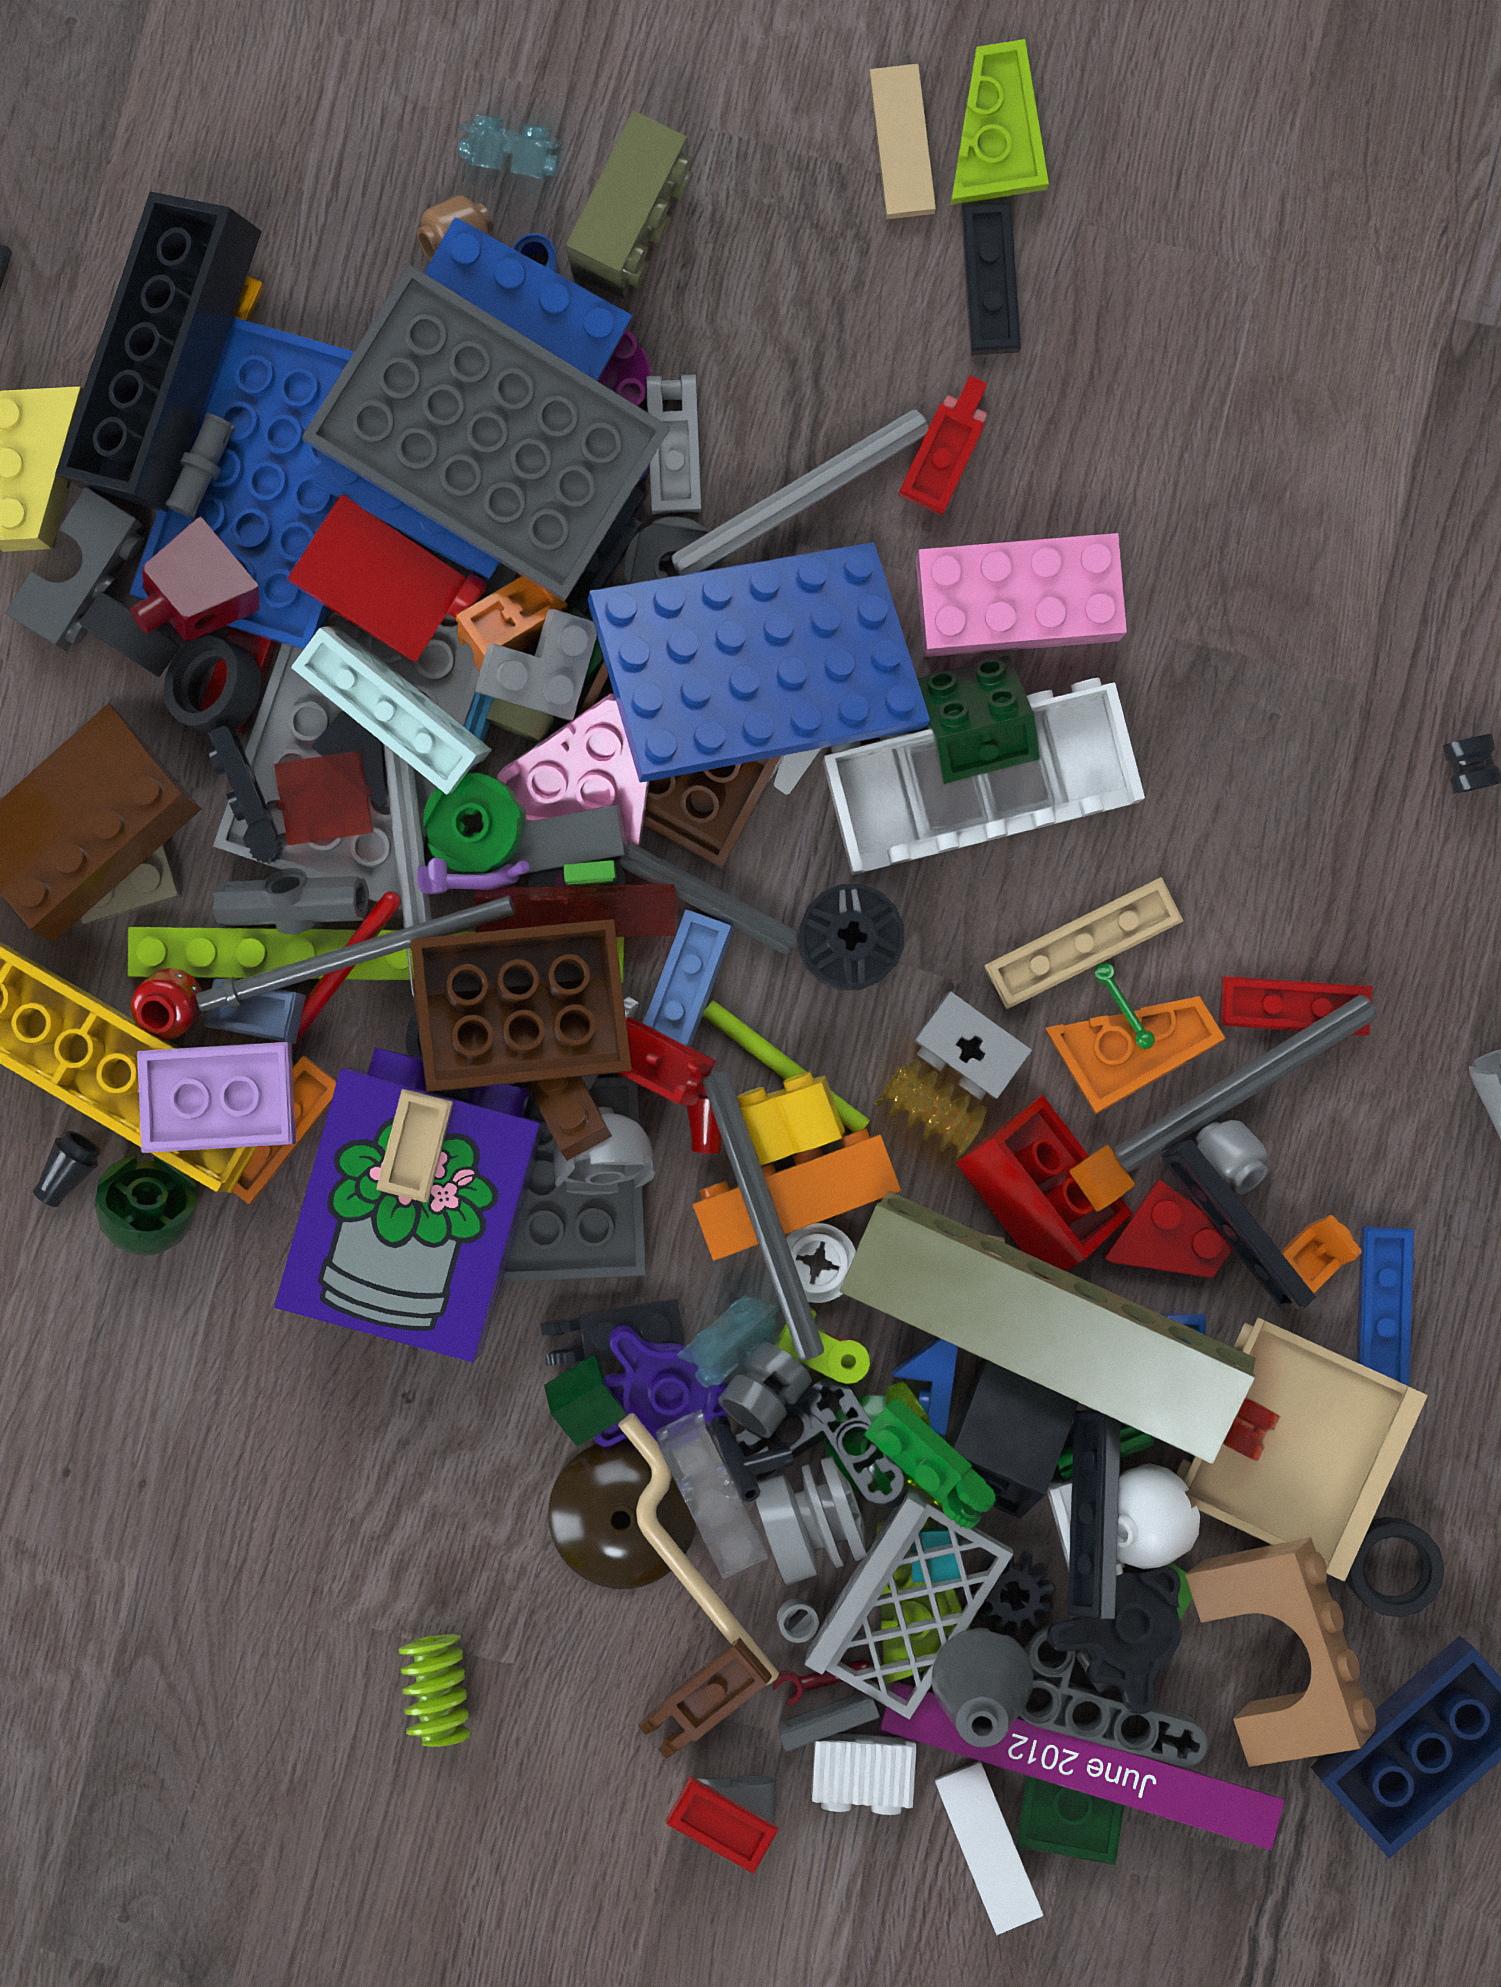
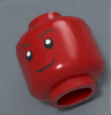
M174 968L158 970L141 983L131 997L130 1011L135 1024L162 1040L179 1037L198 1021L202 1013L196 999V994L202 992L201 986L193 976L183 970Z

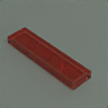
M675 884L474 889V906L510 896L515 908V915L475 927L476 933L614 919L616 937L675 936Z

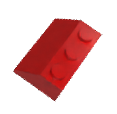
M1043 1094L982 1139L956 1162L968 1181L983 1198L1020 1249L1064 1271L1085 1260L1132 1214L1121 1197L1099 1212H1096L1069 1172V1170L1085 1160L1089 1155Z

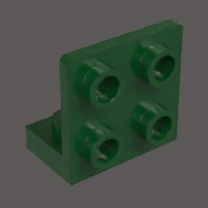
M1009 656L988 658L979 663L948 671H938L929 676L917 678L930 718L929 725L933 733L939 773L944 784L1040 759L1034 712Z

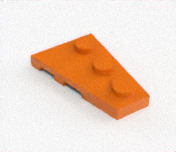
M1200 996L1148 1006L1134 1011L1144 1029L1151 1031L1155 1037L1154 1045L1146 1050L1137 1046L1135 1042L1136 1033L1123 1013L1090 1018L1088 1021L1068 1025L1061 1024L1046 1027L1045 1032L1092 1111L1097 1115L1224 1042L1226 1038Z

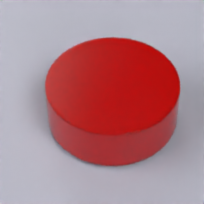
M472 571L452 602L447 614L456 619L457 614L479 602L489 585L487 583L488 580Z

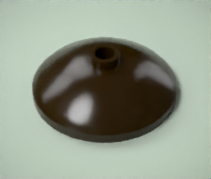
M623 1439L607 1447L596 1443L578 1453L569 1461L558 1476L550 1495L548 1507L551 1537L562 1559L574 1572L596 1585L612 1589L643 1587L661 1579L672 1571L644 1537L637 1523L636 1508L638 1500L651 1481L652 1471L648 1462L629 1439ZM666 1453L671 1464L672 1478L669 1490L657 1506L656 1515L662 1527L682 1552L686 1554L695 1534L697 1503L687 1474L677 1461ZM620 1510L627 1512L631 1518L630 1524L622 1528L617 1527L612 1522V1515Z

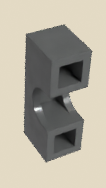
M85 487L59 527V530L76 541L82 550L83 560L80 570L70 580L60 583L47 581L31 571L5 613L67 652L72 644L78 645L87 635L88 630L80 626L79 622L98 594L103 592L111 597L118 584V579L115 576L125 561L131 562L140 552L145 541L142 534L146 527L131 515Z

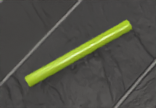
M712 1000L704 1010L703 1017L782 1078L787 1079L807 1072L716 1001ZM831 1090L843 1125L853 1132L864 1129L870 1120Z

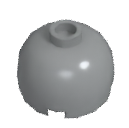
M598 1107L612 1135L611 1137L568 1161L560 1152L556 1143L553 1160L555 1185L559 1187L565 1182L566 1192L584 1195L620 1192L619 1182L634 1179V1187L637 1188L651 1181L656 1173L651 1142L643 1128L627 1116L614 1114V1110L610 1107Z

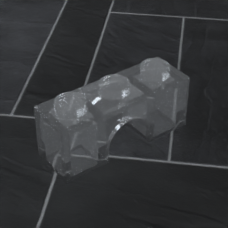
M702 1409L656 1430L659 1449L722 1579L768 1559L764 1538L746 1501L742 1500L733 1482L721 1448Z

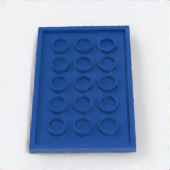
M454 217L424 272L425 275L597 382L632 320V315L457 217ZM326 455L311 480L313 485L337 498L341 494L345 495L358 504L360 508L376 516L395 530L489 581L500 564L496 559Z
M233 317L188 451L190 453L206 414H212L230 422L236 429L232 433L219 461L220 474L217 480L211 479L195 519L181 515L170 508L168 513L158 510L129 593L131 596L139 600H144L148 597L144 590L142 568L179 533L201 516L259 585L260 610L228 624L226 627L297 649H305L319 628L324 627L329 608L287 581L286 578L332 508L337 497L312 484L311 480L325 454L302 440V436L354 351Z
M874 542L593 590L589 593L587 601L639 783L924 729L930 722Z

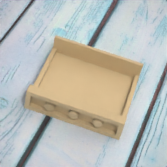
M1257 1318L1254 1326L1244 1323L1234 1345L1235 1349L1256 1358L1253 1371L1255 1378L1213 1464L1195 1456L1192 1463L1183 1459L1176 1475L1189 1488L1184 1493L1192 1507L1197 1505L1198 1510L1271 1545L1311 1537L1316 1552H1319L1325 1560L1327 1567L1325 1573L1345 1582L1428 1395L1263 1319Z

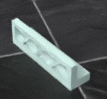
M339 625L319 628L291 667L446 794L452 793L470 768L475 764L483 762L492 750Z

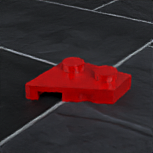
M1157 1179L1102 1257L1112 1263L1213 1278L1233 1249L1199 1207Z

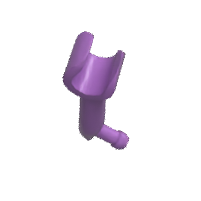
M433 858L428 862V867L421 865L417 868L418 887L424 894H441L448 889L493 890L517 882L520 874L528 872L529 864L526 861H520L515 866L507 864L487 874L462 875L447 874V862L441 858Z

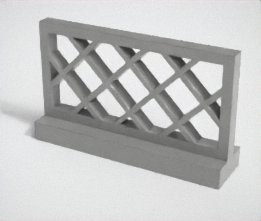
M908 1483V1490L903 1498V1502L892 1509L866 1551L867 1558L860 1561L808 1645L805 1665L821 1675L825 1670L910 1720L932 1685V1669L941 1647L957 1633L966 1631L1013 1556V1549L974 1526L971 1529L960 1528L954 1520L951 1521L944 1514L942 1507L926 1499V1492ZM931 1517L948 1527L952 1543L924 1549L919 1532L927 1519ZM956 1532L967 1538V1540L958 1541ZM915 1541L917 1551L907 1553L912 1543ZM982 1547L997 1556L989 1570L967 1575L961 1551ZM955 1553L961 1577L933 1583L927 1559ZM920 1561L926 1585L898 1591L894 1572L898 1566ZM889 1582L891 1593L881 1595ZM980 1583L972 1595L970 1585ZM964 1587L968 1602L964 1610L941 1616L936 1592ZM929 1594L935 1618L907 1624L901 1600ZM894 1602L900 1626L873 1632L868 1616L871 1609L875 1606ZM863 1624L865 1634L856 1635ZM954 1624L949 1634L946 1635L944 1626ZM938 1628L942 1645L937 1653L916 1657L910 1634ZM903 1636L909 1659L881 1665L876 1642ZM869 1644L874 1667L855 1671L840 1662V1659L847 1648ZM929 1665L921 1677L919 1667ZM912 1669L916 1686L907 1701L888 1690L884 1675ZM877 1677L879 1684L869 1678Z

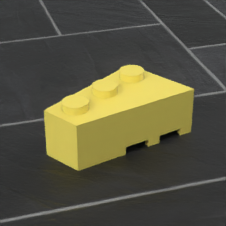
M80 386L0 391V550L3 552L52 549L69 491L67 488L68 481L56 475L55 472L83 392Z

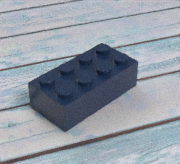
M1458 1636L1375 1709L1376 1731L1361 1749L1326 1754L1310 1766L1324 1785L1389 1859L1501 1761V1677L1481 1654L1461 1636Z

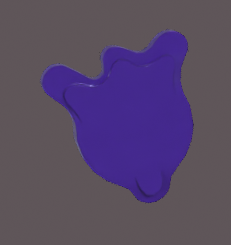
M626 1325L618 1326L610 1333V1348L624 1366V1370L620 1374L605 1375V1383L624 1407L626 1416L634 1413L656 1441L687 1438V1432L697 1428L703 1422L707 1425L718 1416L729 1415L722 1408L718 1400L728 1384L718 1378L708 1360L700 1352L689 1346L676 1343L648 1342ZM619 1422L594 1436L598 1445L604 1447L612 1446L628 1438L618 1426Z

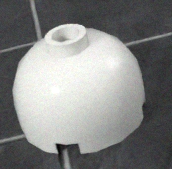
M1149 1463L1136 1468H1130L1119 1475L1117 1559L1123 1563L1142 1569L1168 1565L1191 1550L1199 1535L1200 1514L1197 1505L1191 1507L1190 1501L1184 1493L1189 1488L1180 1477L1168 1468Z

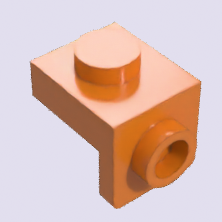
M1332 1215L1306 1225L1280 1251L1313 1293L1342 1265L1356 1260L1362 1254V1250L1353 1240L1351 1232Z

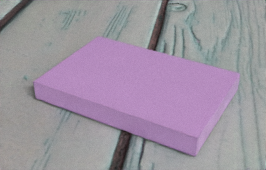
M290 1042L137 1051L142 1153L296 1144L292 1044Z

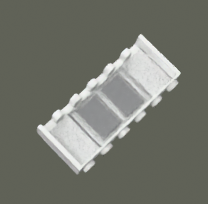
M1093 678L1071 685L1073 693L1053 697L1052 690H1046L1028 695V701L1034 712L1040 759L946 784L943 783L939 773L934 738L929 723L928 730L912 734L903 732L879 737L880 742L861 746L860 741L831 746L832 754L824 756L823 765L851 874L856 875L1136 804L1145 799L1115 682L1102 685L1100 678Z

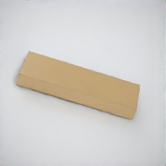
M910 64L870 69L869 80L886 220L935 214L936 205L919 65Z

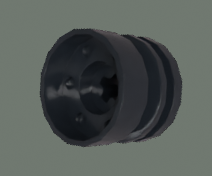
M840 884L821 892L807 907L798 930V951L806 969L821 984L839 991H860L880 982L897 965L904 948V924L896 906L881 891L863 884ZM849 923L858 925L857 932L865 936V942L857 943L853 951L845 949V941L837 938V932L846 931Z

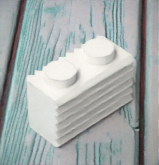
M836 1733L815 1741L811 1785L812 1801L816 1803L821 1802L822 1809L834 1812L851 1810V1804L871 1805L872 1812L883 1815L900 1814L901 1807L913 1808L916 1761L915 1741L899 1736Z

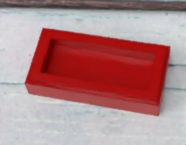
M692 1776L689 1777L665 1820L666 1825L752 1874L757 1870L779 1830L776 1824Z

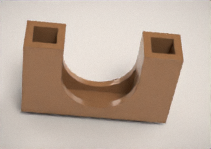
M1311 1537L1203 1559L1185 1574L1201 1623L1251 1613L1269 1615L1286 1623L1298 1634L1310 1657L1311 1680L1307 1690L1295 1694L1250 1701L1233 1718L1249 1767L1361 1749L1376 1731V1714L1373 1704L1368 1698L1364 1697L1359 1682L1360 1667L1357 1656L1353 1650L1348 1649L1342 1631L1344 1621L1341 1608L1336 1601H1332L1326 1583L1327 1573L1325 1572L1327 1567L1325 1560L1319 1552H1316Z

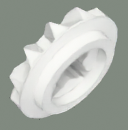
M814 1223L791 1232L786 1240L807 1301L822 1303L842 1295L843 1293L839 1292L856 1253L847 1235L838 1228L824 1223ZM821 1241L825 1242L823 1248L825 1250V1259L831 1261L833 1265L839 1266L838 1270L832 1268L830 1270L821 1269L819 1276L815 1277L813 1284L810 1283V1266L803 1263V1260L796 1259L797 1255L805 1256V1254L814 1255L816 1248H819Z

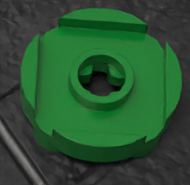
M468 773V775H465L450 794L444 793L437 787L429 797L423 813V827L427 828V837L430 841L427 844L435 858L445 860L448 868L464 873H491L505 864L514 855L521 842L523 825L526 820V811L518 802L515 793L497 778L480 773ZM480 811L483 815V830L481 833L475 832L469 837L466 834L468 825L463 822L464 816L466 814L475 816Z

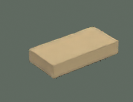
M402 1089L376 1190L426 1203L429 1201L454 1101Z

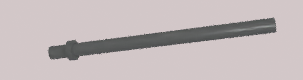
M506 896L238 981L235 977L223 980L222 986L197 993V1003L202 1012L228 1004L231 1008L243 1005L244 999L408 949L410 939L452 935L515 915L514 904L511 897Z

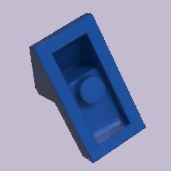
M936 1336L891 1370V1374L899 1378L929 1381L928 1389H919L916 1415L924 1419V1422L937 1434L946 1435L958 1346Z

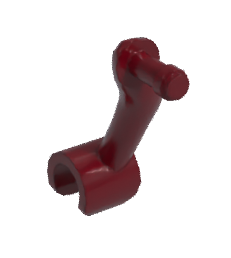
M860 1660L846 1663L845 1665L857 1671L868 1668L870 1662ZM785 1670L779 1672L778 1677L773 1681L772 1689H777L784 1681L793 1682L797 1686L796 1690L788 1696L785 1704L794 1705L800 1700L803 1691L844 1681L826 1670L822 1675L815 1672L803 1676H798L793 1671ZM877 1677L869 1678L879 1684Z

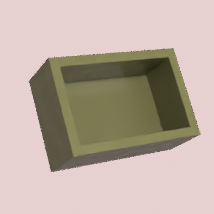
M632 110L566 243L571 272L622 298H625L630 286L635 288L640 286L650 263L649 260L645 259V256L652 242L657 244L662 242L671 222V216L667 215V212L674 198L680 201L683 199L693 178V173L688 171L692 157L688 155L687 136Z

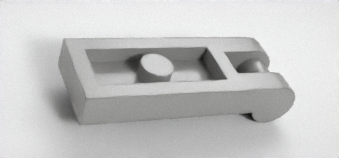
M696 374L681 375V380L662 381V376H647L648 413L670 426L667 436L650 462L652 514L701 512ZM663 400H682V411L663 412Z

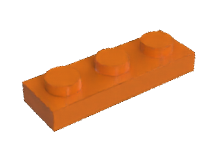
M302 1056L293 1068L296 1144L257 1147L232 1190L247 1204L255 1202L331 1105L337 1081L306 1056Z

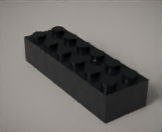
M149 192L55 472L56 475L82 489L86 487L97 495L168 513L170 507L165 504L167 499L170 498L183 469L180 461L184 452L189 451L262 233L260 229L230 207Z

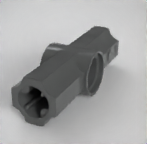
M298 868L281 869L269 875L265 880L218 882L213 892V912L218 924H224L225 926L275 924L279 932L290 935L307 931L317 922L365 920L369 911V890L365 878L360 879L358 876L307 878L305 872Z

